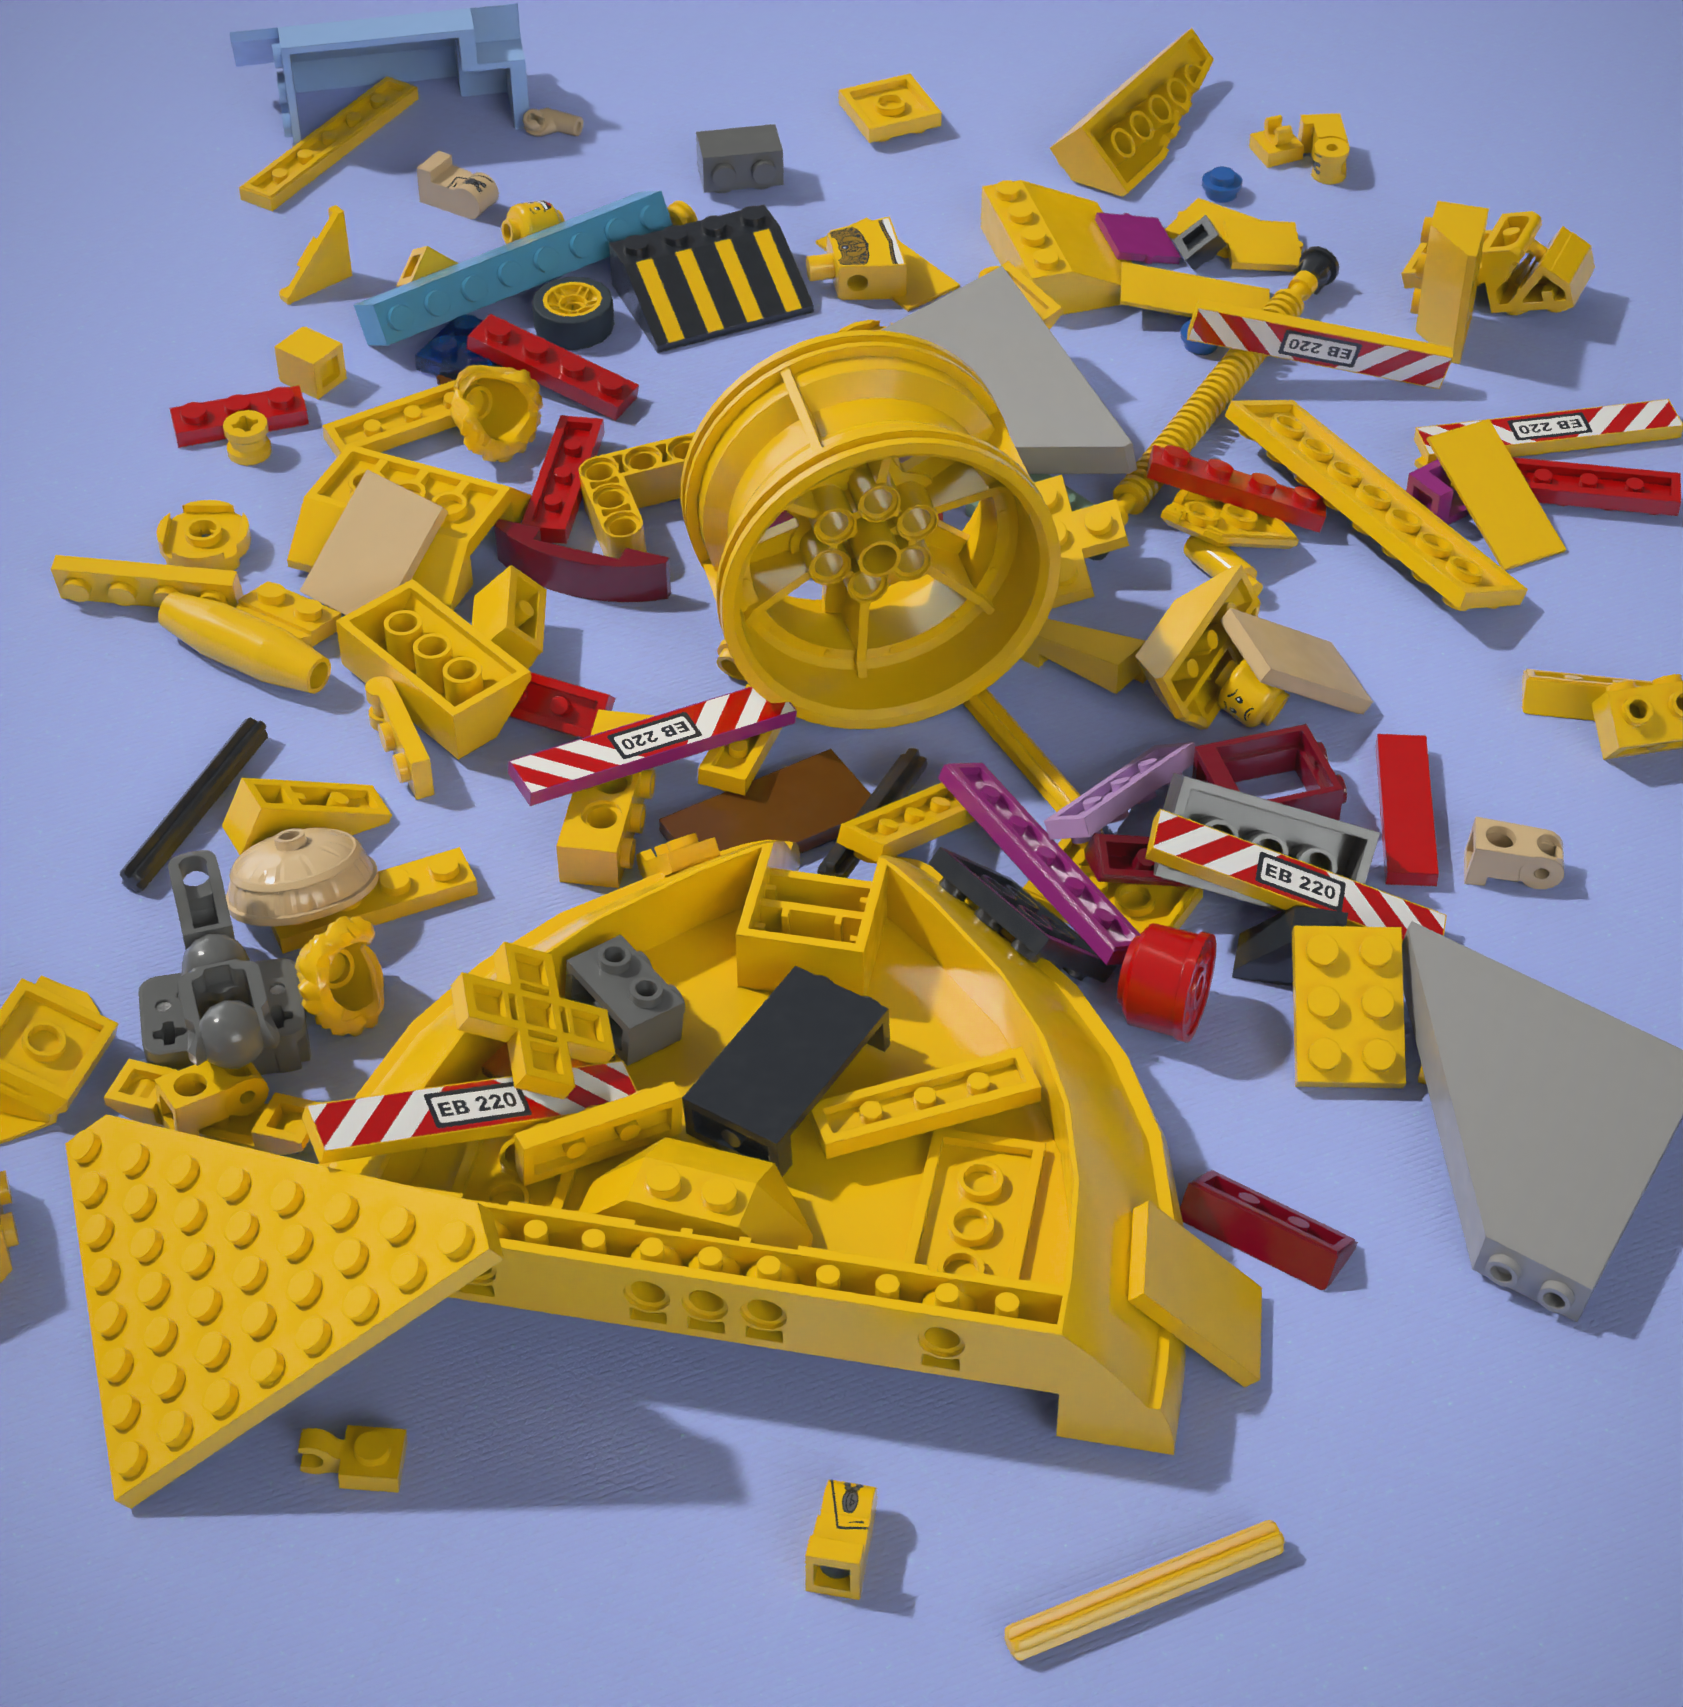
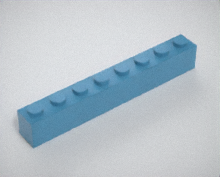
M662 191L637 192L354 304V308L367 344L389 346L610 256L609 243L624 240L632 235H644L664 230L666 227L672 226L671 218Z

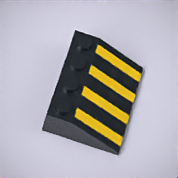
M764 204L748 206L742 210L719 216H708L703 220L680 226H668L664 230L644 235H632L624 240L609 243L612 286L657 353L814 312L813 302L783 231Z

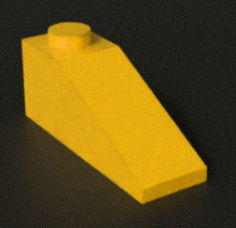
M241 778L222 827L239 855H241L251 846L284 830L328 828L355 835L389 823L392 814L373 785Z

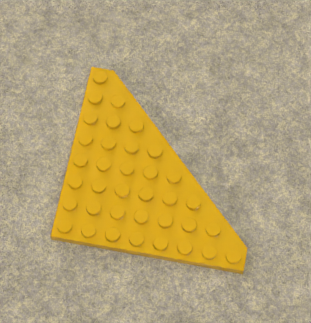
M107 1114L85 1130L80 1131L74 1138L66 1142L65 1146L114 1501L132 1509L504 1260L493 1212L475 1201Z

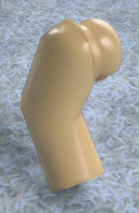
M551 108L530 109L525 112L522 119L526 132L536 137L556 132L579 136L583 129L582 117Z

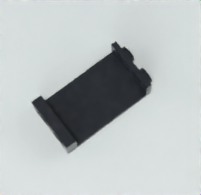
M795 966L682 1097L686 1134L718 1150L775 1163L783 1177L793 1165L791 1134L865 1044L871 1045L883 1052L890 1046L889 1008L882 1006L871 997L860 996L847 990L823 975H815Z

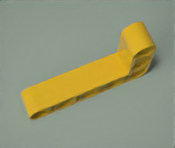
M695 432L587 459L580 465L579 476L584 509L604 556L619 559L625 548L647 552L643 520L638 509L681 498L683 465Z

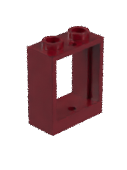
M1307 724L1195 746L1192 778L1239 791L1235 782L1295 770L1306 792L1267 800L1335 820H1340L1341 806L1347 800L1346 785L1340 774L1335 775L1328 762L1325 746L1322 742L1315 740Z

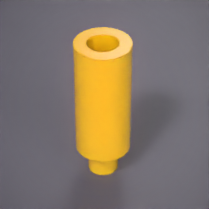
M1192 535L1186 541L1184 555L1212 578L1232 566L1242 565L1256 595L1258 596L1261 593L1263 585L1256 580V569L1229 547L1215 546Z

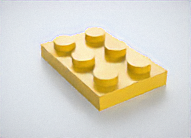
M1294 926L1292 930L1295 1087L1404 1088L1406 1084L1401 927Z

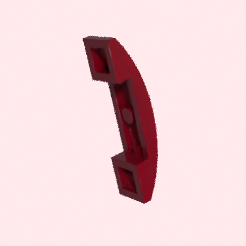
M498 519L494 524L498 560L507 568L510 565L514 566L546 589L574 597L607 602L657 601L668 599L671 594L669 557L625 548L620 558L617 559L541 541V530L538 527Z

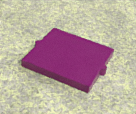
M1097 212L1095 221L1117 259L1143 261L1147 264H1152V262L1179 264L1181 256L1158 218L1133 216L1129 213L1122 215Z

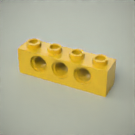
M598 710L591 735L656 715ZM653 768L572 793L556 845L559 882L611 888L620 887L624 869H632L636 853V841L633 839L634 834H642L646 817L644 800L652 799L654 794L656 775Z

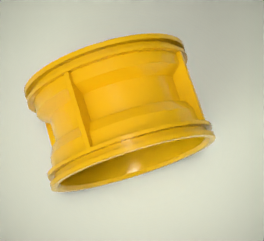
M885 330L843 331L818 336L794 344L759 362L729 386L708 410L689 445L681 477L680 500L682 514L694 552L705 570L716 601L718 620L729 653L739 672L760 696L770 703L791 702L797 710V718L835 728L879 729L914 723L939 715L968 701L975 694L978 695L1009 671L1037 638L1049 616L1055 601L1061 570L1060 543L1051 513L1041 493L1030 478L1009 435L997 403L986 384L962 359L937 344L905 333ZM905 456H913L910 459L904 461L903 463L900 462L899 458ZM979 501L971 519L962 531L939 520V513ZM784 510L794 517L769 528ZM893 574L896 578L902 580L889 586L888 576ZM810 578L814 582L823 585L822 600L787 596Z

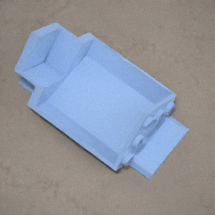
M518 3L229 32L236 66L274 63L275 69L283 68V71L277 72L278 93L281 103L285 138L293 137L294 146L301 141L296 93L375 85L386 76L402 82L457 76L461 97L508 92L515 130L524 129L522 119L525 112L529 110L526 62L520 35Z

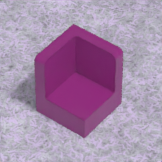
M1438 459L1409 473L1406 492L1446 524L1450 525L1470 515L1457 491L1451 487V481Z

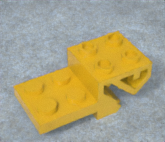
M1533 211L1504 213L1500 216L1493 230H1486L1477 286L1482 283L1486 284L1491 313L1506 312L1509 315H1520L1529 310L1547 309L1553 313L1568 310L1575 306L1595 269L1591 245L1574 232L1562 226L1545 247L1534 239L1542 226V217ZM1420 243L1402 271L1404 289H1422L1423 279L1415 278L1419 254L1420 252L1427 253L1428 243ZM1525 253H1528L1526 258L1520 264V260L1523 258Z

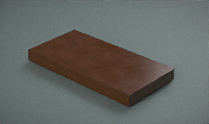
M828 749L753 780L745 795L726 791L660 818L659 831L667 842L692 833H696L699 842L715 837L719 851L763 840L790 841L797 843L801 854L838 838L841 824L854 819L871 794L832 749Z

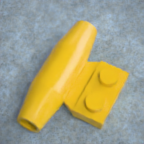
M267 581L239 598L236 608L223 602L178 592L170 593L160 605L158 622L163 628L201 655L259 681L315 694L323 689L331 673L329 659L312 647L337 632L336 620L341 618V612L322 605L317 600L308 599L285 589L280 584Z

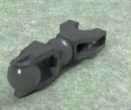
M209 850L183 853L170 859L168 869L185 946L182 976L177 981V988L188 1035V1056L190 1061L196 1066L208 1060V1062L224 1069H240L254 1062L264 1050V1047L276 1049L280 1042L279 1031L270 1013L260 967L254 961H250L245 949L235 940L222 877L215 854ZM193 871L203 872L209 876L205 883L198 886H189L184 884L183 881L186 875Z

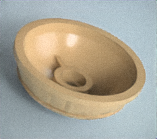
M328 828L288 829L251 846L236 859L229 874L230 882L226 893V900L230 916L245 924L255 926L299 924L332 915L357 903L375 887L379 879V873L375 861L367 855L361 843L347 832Z

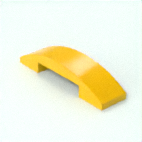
M128 1059L103 1097L105 1104L133 1121L166 1128L159 1118L154 1079L177 1070ZM275 1092L268 1104L264 1103L253 1113L245 1116L231 1115L228 1119L200 1129L199 1134L200 1137L276 1155L300 1152L304 1150L310 1139L302 1120L305 1106L321 1102Z

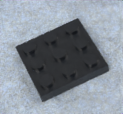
M942 847L938 849L928 864L943 876L939 882L943 889L960 901L965 902L967 897L979 907L974 914L995 931L1001 932L1004 928L1012 934L1015 939L1011 946L1030 961L1037 963L1040 958L1046 959L1053 963L1060 971L1063 969L1079 981H1083L1088 976L1105 983L1116 969V965H1106L1079 934L1012 878Z

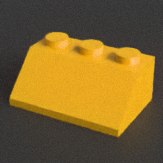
M1437 201L1433 217L1425 216L1420 242L1428 243L1427 253L1420 252L1415 278L1423 279L1422 289H1414L1410 313L1418 314L1416 332L1428 343L1453 347L1451 363L1460 364L1473 315L1489 208Z

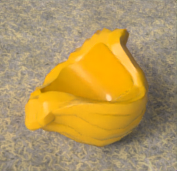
M471 365L458 373L454 384V397L451 402V416L455 425L459 428L460 434L464 436L463 442L468 450L482 455L485 461L508 462L512 460L516 453H524L528 442H533L536 438L537 427L541 424L540 409L543 407L542 396L539 394L540 385L536 380L530 378V373L527 370L518 371L509 367Z
M345 915L336 919V922L329 924L326 932L315 935L309 940V943L305 944L300 950L296 959L295 969L300 981L298 989L300 996L303 997L301 1005L306 1012L315 1016L317 1025H321L324 1029L330 1028L332 1035L344 1036L350 1034L356 1037L362 1034L364 1028L376 1026L378 1024V1017L384 1009V977L382 967L376 954L367 946L372 943L375 931L373 924L370 921L363 920L361 916H353L351 919Z

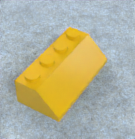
M413 579L336 620L342 665L364 683L379 676L390 678L394 682L412 722L458 760L498 736L531 681V671Z

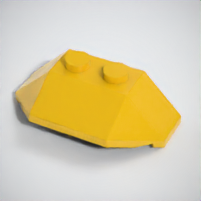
M1242 565L1230 567L1174 600L1135 655L1142 673L1146 676L1155 695L1176 719L1199 730L1208 729L1221 710L1217 702L1221 687L1215 683L1219 674L1231 660L1238 664L1244 660V657L1222 626L1220 620L1229 608L1256 617L1259 614L1261 602Z
M664 1137L593 1180L579 1209V1212L635 1220L636 1225L678 1232H681L683 1227L694 1229V1234L736 1241H739L740 1236L752 1238V1243L798 1250L799 1245L811 1247L813 1242V1234L775 1163Z

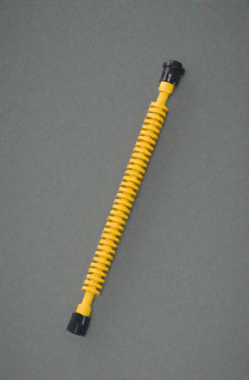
M1320 246L1306 249L1299 258V265L1293 271L1295 276L1288 284V289L1278 290L1262 310L1300 317L1304 311L1303 301L1309 299L1313 293L1317 295L1325 285L1332 283L1338 276L1340 267L1337 258L1332 252ZM1231 348L1227 351L1189 397L1187 402H1185L1143 453L1141 458H1139L1136 462L1137 470L1126 474L1114 489L1113 499H1117L1124 526L1128 522V514L1137 515L1141 513L1164 485V483L1146 478L1148 459L1153 445L1164 448L1167 445H1173L1183 448L1190 453L1267 358V355ZM1109 552L1089 557V559L1095 561L1102 560Z

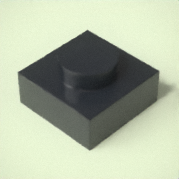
M1204 215L1173 240L1184 260L1193 271L1203 263L1212 260L1227 245L1207 215Z

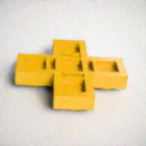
M1062 475L1034 482L1051 513L1060 543V579L1055 601L1051 609L1095 597L1085 558L1129 546L1117 499L1072 511Z
M504 941L493 954L497 981L461 972L451 984L457 1030L507 1042L514 1088L564 1100L575 1088L571 1058L599 1064L608 1062L616 1054L607 1009L560 998L552 954Z

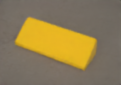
M1526 669V671L1523 670L1522 709L1526 714L1595 721L1591 703L1606 692L1608 685L1622 681H1635L1636 687L1653 684L1652 681Z

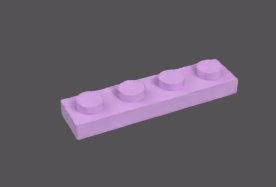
M1194 742L1154 745L1044 820L1049 839L1071 838L1074 844L1089 842L1094 833L1101 834L1100 829L1107 824L1115 823L1128 817V810L1136 804L1152 800L1156 797L1155 791L1163 785L1170 784L1173 773L1183 775L1182 772L1193 765Z

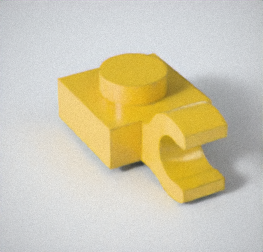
M347 1425L345 1439L342 1440L323 1429H302L298 1446V1453L303 1454L300 1471L309 1474L338 1473L340 1489L399 1493L407 1449V1430Z

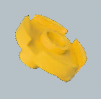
M200 500L182 505L183 513L176 515L172 519L170 513L162 518L156 533L160 554L166 560V565L235 571L240 565L239 559L245 555L251 544L248 518L244 513H242V516L235 513L234 505L224 501ZM204 534H210V536L202 537Z

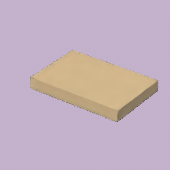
M367 469L303 583L300 592L331 609L341 612L344 616L412 579L448 511L442 506Z
M1229 608L1220 620L1222 626L1259 682L1356 714H1364L1373 703L1332 642L1233 608Z

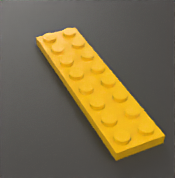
M1235 400L1230 402L1225 417L1239 428L1238 432L1243 437L1257 442L1266 450L1267 457L1291 470L1295 474L1294 478L1297 482L1314 489L1323 497L1325 505L1333 510L1340 511L1349 518L1354 529L1377 541L1382 546L1381 550L1383 553L1393 559L1400 560L1412 570L1411 574L1417 581L1430 585L1443 596L1442 601L1446 605L1459 611H1467L1471 608L1487 607L1497 609L1499 606L1521 605L1528 590L1525 586L1407 493L1294 400Z

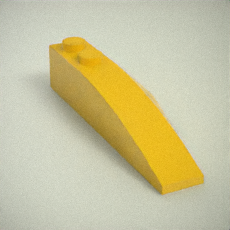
M1193 28L1182 34L1144 65L1049 148L1059 165L1066 171L1072 181L1123 197L1166 158L1169 152L1167 146L1170 140L1177 136L1181 128L1178 124L1182 116L1188 113L1192 105L1190 100L1193 94L1200 89L1214 61Z

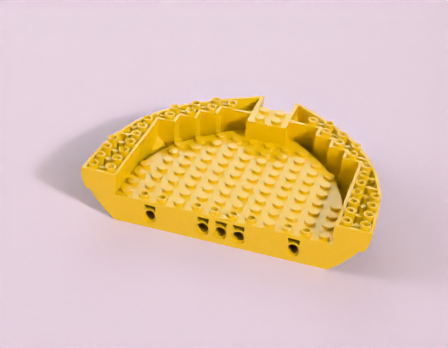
M763 840L745 843L719 851L720 856L666 876L659 872L561 912L512 943L552 954L560 998L565 999L566 961L619 935H622L636 951H641L647 956L652 968L668 985H674L679 990L685 1002L682 1038L626 1066L637 1091L644 1088H654L674 1081L681 1095L684 1096L795 966L815 975H823L835 984L860 996L871 997L882 1006L889 1008L890 1046L883 1052L871 1045L865 1044L820 1100L1022 1046L1042 1087L1041 1102L829 1159L825 1158L808 1114L790 1136L793 1165L782 1178L813 1234L811 1247L799 1245L798 1250L752 1243V1238L740 1236L739 1241L697 1235L694 1234V1229L682 1227L681 1232L639 1226L636 1225L635 1220L579 1212L593 1180L654 1143L527 1186L522 1184L515 1170V1135L318 1164L475 1201L493 1212L504 1260L449 1296L450 1298L1059 1394L1056 1436L1174 1455L1185 1377L1186 1344L1128 1302L1133 1208L1150 1201L1183 1226L1167 1140L1128 1056L1079 987L1050 961L1040 958L1037 963H1034L1021 955L1011 946L1015 939L1012 934L1004 928L1001 932H997L982 922L974 914L979 907L968 897L963 902L948 893L939 885L943 876L930 865L920 860L901 856L881 855L878 858L873 881H864L799 872L801 862L799 847L796 842ZM493 955L480 962L468 974L497 981ZM450 988L411 1022L354 1098L512 1076L507 1042L457 1030ZM615 1054L608 1062L620 1061L621 1059ZM571 1058L572 1067L592 1065V1063ZM682 1105L681 1134L670 1138L714 1148L686 1134Z

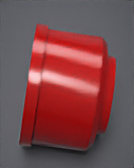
M1152 923L1143 930L1140 936L1132 939L1124 957L1117 991L1118 1003L1122 1006L1124 1019L1128 1025L1170 1035L1175 1040L1188 1043L1193 1038L1203 1016L1212 984L1217 949L1214 934L1203 931L1197 934Z

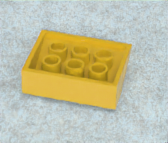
M1004 180L997 184L982 186L981 229L1000 265L1007 261L1013 264L1062 307V315L1121 305L1122 262L1132 263V261L1120 260L1114 255L1095 221L1097 212L1103 213L1096 201L1023 180Z

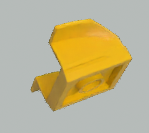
M42 975L35 984L21 978L1 1007L0 1144L57 1123L58 1114L65 1113L115 1038L119 1023L102 1016L87 992L58 983Z

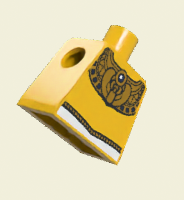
M883 217L831 230L827 234V254L806 256V270L809 281L832 279L837 297L842 300L891 299V296H906L907 264L890 217Z

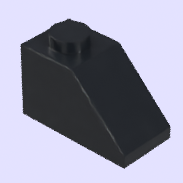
M1295 905L1239 933L1232 978L1293 987L1292 930L1294 926L1346 927L1348 913Z

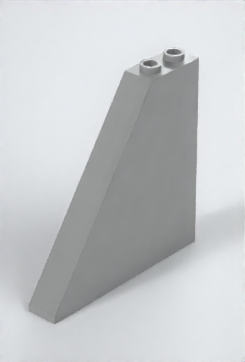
M1003 266L882 329L928 340L947 349L969 365L983 380L995 399L1009 435L1028 474H1130L1137 470L1132 441ZM913 456L899 457L900 462L903 463Z
M1412 921L1407 928L1402 943L1403 992L1472 1270L1488 1277L1500 1286L1508 1287L1542 1304L1549 1311L1560 1313L1578 1322L1683 1119V1050Z

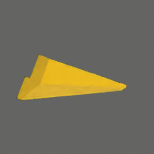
M1052 619L1046 620L1037 638L1020 658L1037 668L1049 659L1114 694L1121 691L1133 679L1141 683L1147 681L1135 657L1146 640Z

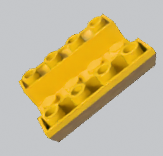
M348 444L304 496L287 558L288 567L310 573L368 469L442 506L448 511L412 579L454 611L473 586L471 554L498 519L520 523L524 518L531 495L509 486Z

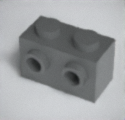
M776 124L696 132L697 167L704 193H726L737 189H766L770 186L784 185L783 148Z
M622 935L566 961L565 999L607 1009L615 1053L624 1061L626 1066L681 1040L683 1014L685 1013V1002L681 993L674 985H668L652 968L647 956L641 951H636Z

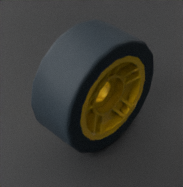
M584 277L559 278L544 284L535 292L532 307L534 328L538 337H542L563 349L578 350L602 343L611 335L614 327L613 298L610 290L601 282Z

